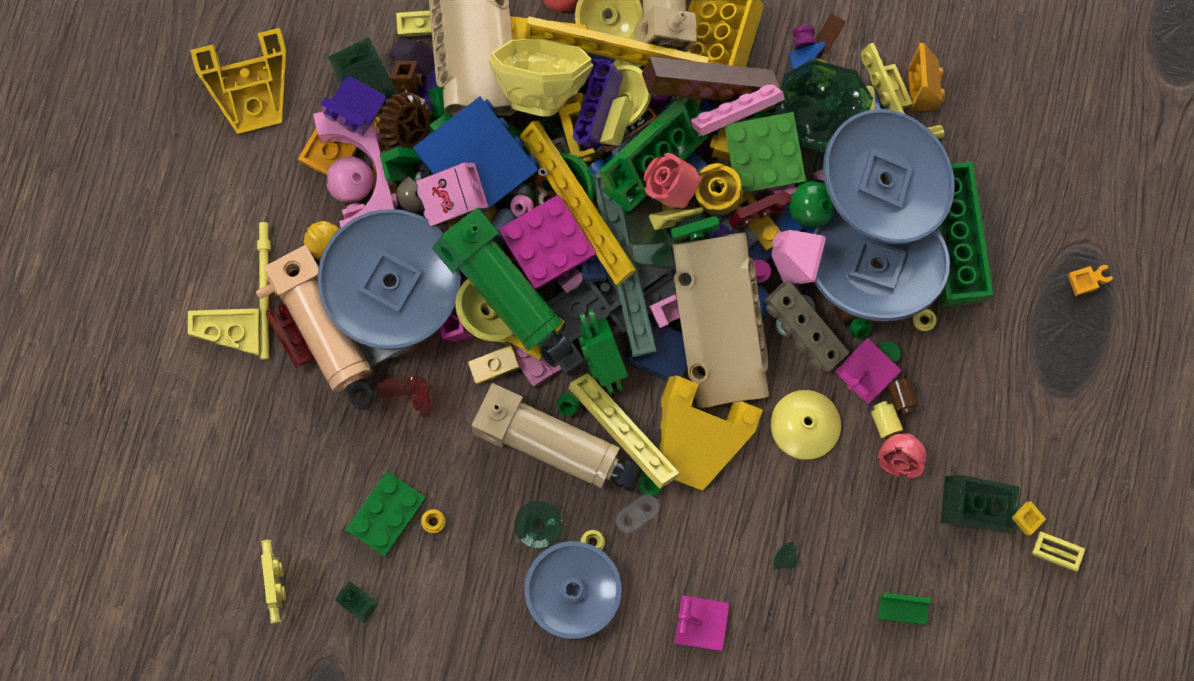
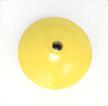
M578 0L575 10L576 24L587 25L589 30H598L600 33L631 40L635 38V26L643 18V10L639 0ZM607 10L612 12V17L609 19L604 17V13Z
M620 65L616 68L620 70L623 78L617 98L628 97L634 103L628 120V127L644 114L649 105L651 93H648L641 69L633 65Z
M467 279L459 288L456 296V312L462 325L471 334L486 341H500L510 337L513 333ZM481 310H485L487 315H484Z
M799 390L783 397L774 408L770 422L771 433L778 447L787 455L801 460H813L824 456L835 446L841 433V418L836 406L826 396L811 390ZM804 419H811L812 424L806 425Z

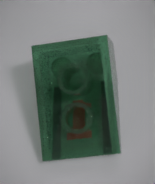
M966 475L945 476L940 523L1015 534L1016 523L1012 517L1017 512L1019 487Z

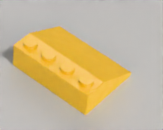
M691 0L688 12L695 13L697 42L687 53L709 57L708 63L746 67L764 4L761 0Z

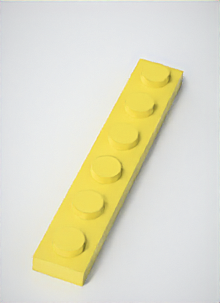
M589 373L570 383L569 389L659 489L677 479L679 472Z

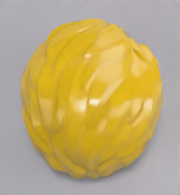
M320 221L308 227L303 243L307 246L313 258L321 261L327 244L340 229L339 227L326 221Z

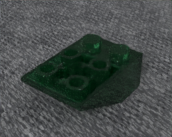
M369 37L328 56L330 66L340 85L346 77L350 76L385 96L386 100L391 99L392 95L397 94ZM380 109L376 116L382 114V109Z

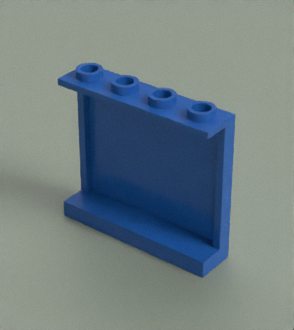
M479 96L414 146L413 149L433 175L462 163H475L489 207L481 210L484 213L532 175H536L539 164L531 154L527 156L522 150L524 145L517 136H511L508 132L510 127L502 117L500 119L496 117L493 113L495 108L488 99L484 101Z

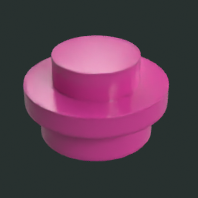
M754 260L757 283H763L770 277V266L763 260Z

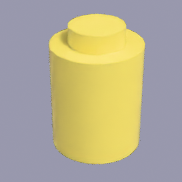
M885 401L874 406L875 410L871 414L881 439L903 431L893 404H888Z

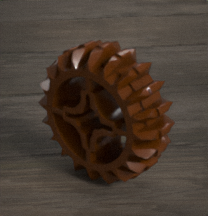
M399 92V94L392 95L391 99L386 100V106L381 107L383 112L381 115H378L380 122L376 126L380 130L377 132V135L381 137L380 142L388 150L396 147L413 149L430 132L429 125L433 122L429 117L432 113L428 110L429 105L425 103V99L416 94Z

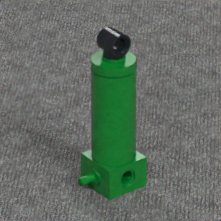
M477 207L442 234L432 249L452 273L460 269L519 342L523 343L522 345L527 351L537 345L541 348L540 353L543 359L550 366L557 367L574 352L570 342L563 335L556 334L555 329L563 322L494 241L499 232Z

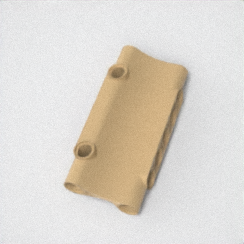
M429 0L436 82L439 87L444 88L443 103L445 113L456 115L481 96L484 101L488 99L494 106V114L499 116L514 114L516 110L511 107V102L501 91V86L498 84L489 64L491 53L512 40L509 0Z
M735 233L718 238L672 244L677 272L674 282L688 375L693 382L699 384L695 393L696 406L698 408H705L729 402L768 397L769 391L765 374L768 370V356L755 266L752 258L748 256L746 233ZM685 273L691 276V283L685 280ZM699 366L705 369V376L700 374Z

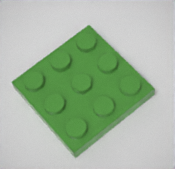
M794 112L724 126L731 167L740 177L743 193L806 181Z

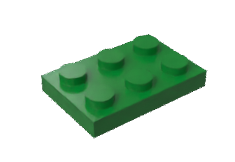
M386 471L345 530L386 557L420 509L426 497Z

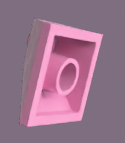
M793 230L776 234L773 240L771 255L783 282H791L793 285H798L816 280L826 240L825 236Z

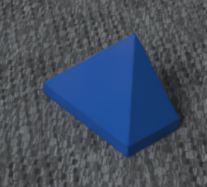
M822 41L789 52L791 77L794 84L810 69L816 58H819L824 53L825 42Z

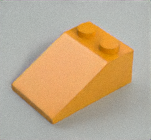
M919 43L908 67L910 99L913 103L911 111L938 110L941 103L945 101V90L941 89L940 82L943 80V68L939 67V59L926 44Z

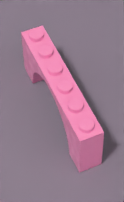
M323 112L313 114L321 143L334 141L353 145L368 155L377 171L376 187L371 199L358 213L339 221L340 227L342 228L352 219L365 213L397 207L396 194H391L389 189L393 182L386 181L380 159V154L385 151H380L378 143H381V137L377 135L379 129H374L373 122L364 136L357 132H350L337 121L333 122L327 119Z

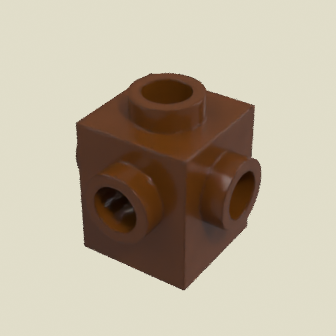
M396 61L390 79L398 94L399 92H406L420 96L423 87L426 85V75L423 73L418 61Z

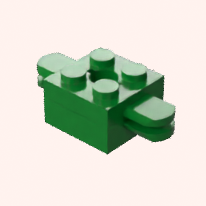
M593 309L588 310L592 320L589 324L584 312L579 314L583 326L580 327L582 335L578 339L593 379H599L601 387L606 385L610 395H613L615 393L611 383L615 382L618 391L621 392L623 387L620 379L628 377L606 317L597 320Z

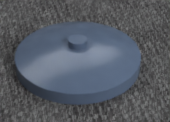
M569 541L549 547L535 559L526 576L525 599L530 614L539 626L548 633L560 638L581 639L598 633L613 619L621 600V580L616 566L603 551L588 543Z

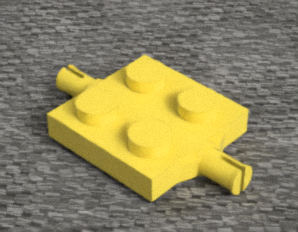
M272 540L261 541L263 550L261 558L266 602L269 605L268 609L270 612V623L281 622L279 608L283 607L282 601L286 600L285 587L280 583V577H283L282 563L274 557Z

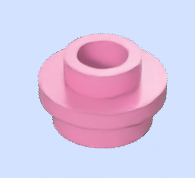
M517 195L511 200V211L515 216L520 217L533 209V201L528 196Z

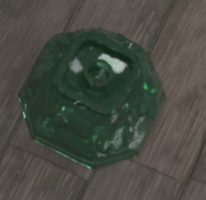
M811 59L784 74L780 90L783 92L785 100L776 103L773 116L794 112L800 149L825 154L827 145L835 131L852 116L870 110L873 97L856 70Z

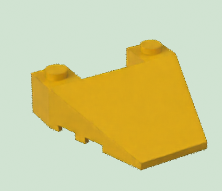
M281 28L258 33L264 56L220 67L215 45L212 44L190 50L196 73L237 134L282 123L287 49Z
M671 376L661 398L662 421L660 429H662L660 452L679 472L677 479H675L676 481L703 491L755 433L763 410L742 401L733 402L727 420H723L691 407L699 384L680 376Z

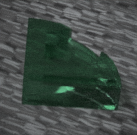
M793 542L785 544L778 550L773 560V570L797 566Z

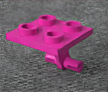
M868 338L835 370L838 376L848 385L847 388L850 391L853 389L868 404L902 371Z
M682 595L680 610L677 616L678 623L674 644L722 651L729 603Z

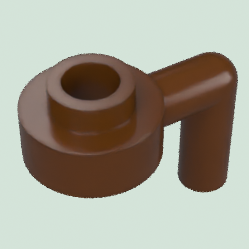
M544 168L538 170L533 182V187L539 195L537 207L557 196V193L547 191L543 186L547 175V170Z

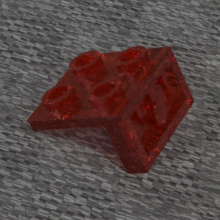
M413 376L408 377L407 381L385 379L383 383L378 384L382 398L413 395V404L416 411H420L421 417H431L429 388L426 379Z

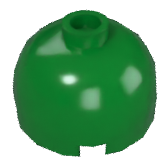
M814 181L799 184L796 192L791 194L792 200L789 203L791 216L802 227L817 228L826 225L836 213V208L828 195L826 185Z

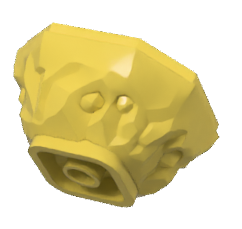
M542 38L511 40L491 53V58H489L491 71L496 76L497 82L501 86V91L511 102V107L515 110L538 116H552L565 106V102L576 95L585 84L593 67L591 58L580 47Z

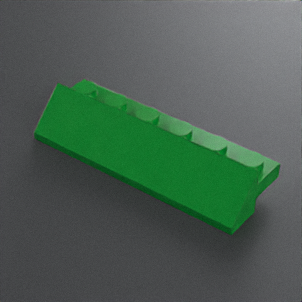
M679 96L598 171L606 186L602 191L626 211H631L648 195L645 191L647 187L644 175L649 164L655 158H662L666 156L664 154L671 153L685 160L713 133L710 132L702 136L692 127L691 120L707 111H700L695 98Z

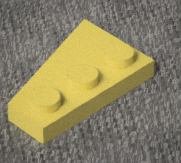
M260 310L188 311V335L260 356Z

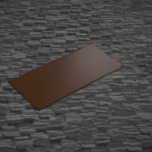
M830 14L816 38L817 43L822 41L826 43L824 50L826 53L846 22L833 14Z

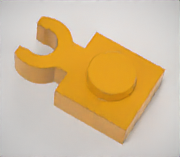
M1108 265L1100 266L1095 272L1089 266L1069 273L1067 276L1075 296L1097 290L1099 288L1098 282L1100 284L1109 283L1113 277L1105 278L1101 274L1102 271L1108 269Z

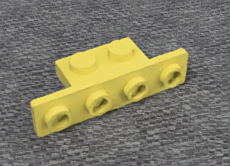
M874 43L868 44L861 52L862 62L868 70L871 83L875 86L881 105L885 110H893L905 114L903 109L909 108L913 103L896 65L884 66Z

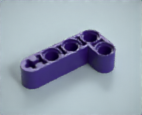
M591 59L593 67L585 82L588 88L573 132V139L586 150L593 148L596 151L600 148V139L612 101L617 98L623 78L620 70L610 61L603 59Z

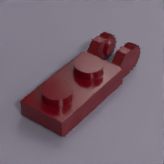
M781 191V193L779 192L737 210L729 220V223L733 229L741 225L744 228L752 224L759 217L765 219L772 213L778 214L791 202V196L787 191Z
M282 304L278 307L283 322H281L273 309L267 310V319L270 325L274 327L275 333L294 366L298 368L314 361L315 358L287 306Z

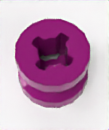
M802 25L792 30L793 37L796 39L794 42L796 50L817 43L813 37L815 33L813 26Z

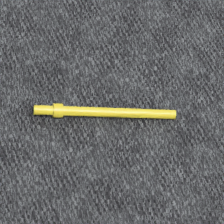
M267 222L259 223V240H257V251H259V289L269 284V276L264 266L269 264V251H271ZM269 295L259 299L261 360L269 359V320L266 316V311L269 310Z

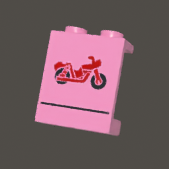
M462 163L416 181L418 186L417 193L425 208L424 215L429 221L430 226H442L445 224V221L471 212L477 207L480 211L489 208L475 163Z

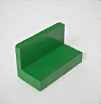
M396 147L380 154L386 181L402 182L407 177L415 181L416 175L413 165L421 162V159L414 152V149Z
M884 592L879 598L878 620L925 626L927 625L928 606L932 604V599Z

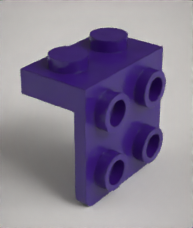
M348 76L344 79L333 98L330 100L325 97L320 105L323 115L333 122L337 121L350 132H357L364 136L386 99L380 92Z

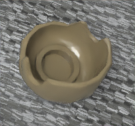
M407 177L396 189L397 201L404 210L415 214L421 213L425 208L419 196L415 195L418 186L410 177Z

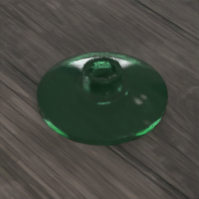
M544 501L527 503L518 511L515 517V532L519 540L526 546L535 549L546 548L552 545L561 534L562 519L560 513L553 505ZM536 522H541L543 524V528L541 530H536L534 528V524Z

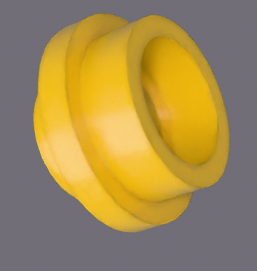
M428 510L422 516V527L428 533H438L445 526V517L438 510ZM436 518L438 523L435 526H431L429 520Z

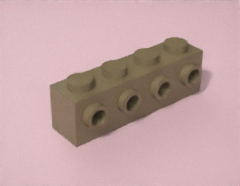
M783 282L763 300L767 305L765 307L767 312L772 317L778 318L782 323L780 325L782 330L787 335L793 336L797 341L795 342L797 348L801 352L808 354L811 358L810 363L818 371H830L849 354V351L791 282Z

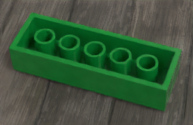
M973 162L951 164L955 184L953 202L946 218L937 228L946 243L950 259L948 279L940 294L942 307L988 302L993 296Z

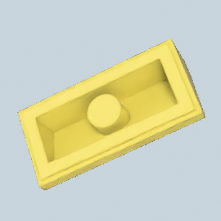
M620 97L612 101L600 139L601 144L621 146L634 105L628 97Z
M686 206L682 209L676 208L650 214L649 218L654 230H660L694 222L702 213L703 208Z

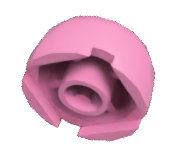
M356 157L341 158L332 163L327 171V188L338 201L347 203L358 202L365 198L372 190L374 183L373 172L370 166L362 159Z

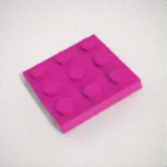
M559 195L498 229L501 238L535 290L596 255Z

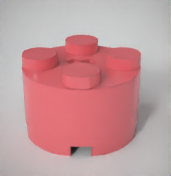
M666 153L664 154L666 156L662 158H655L649 164L644 175L647 187L645 188L646 193L668 207L685 208L700 185L701 177L692 165L674 154Z

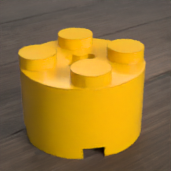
M715 163L704 167L698 175L701 177V183L695 191V196L698 204L709 215L722 216L731 213L740 205L743 189L740 177L734 169ZM719 186L722 192L717 193L715 187Z

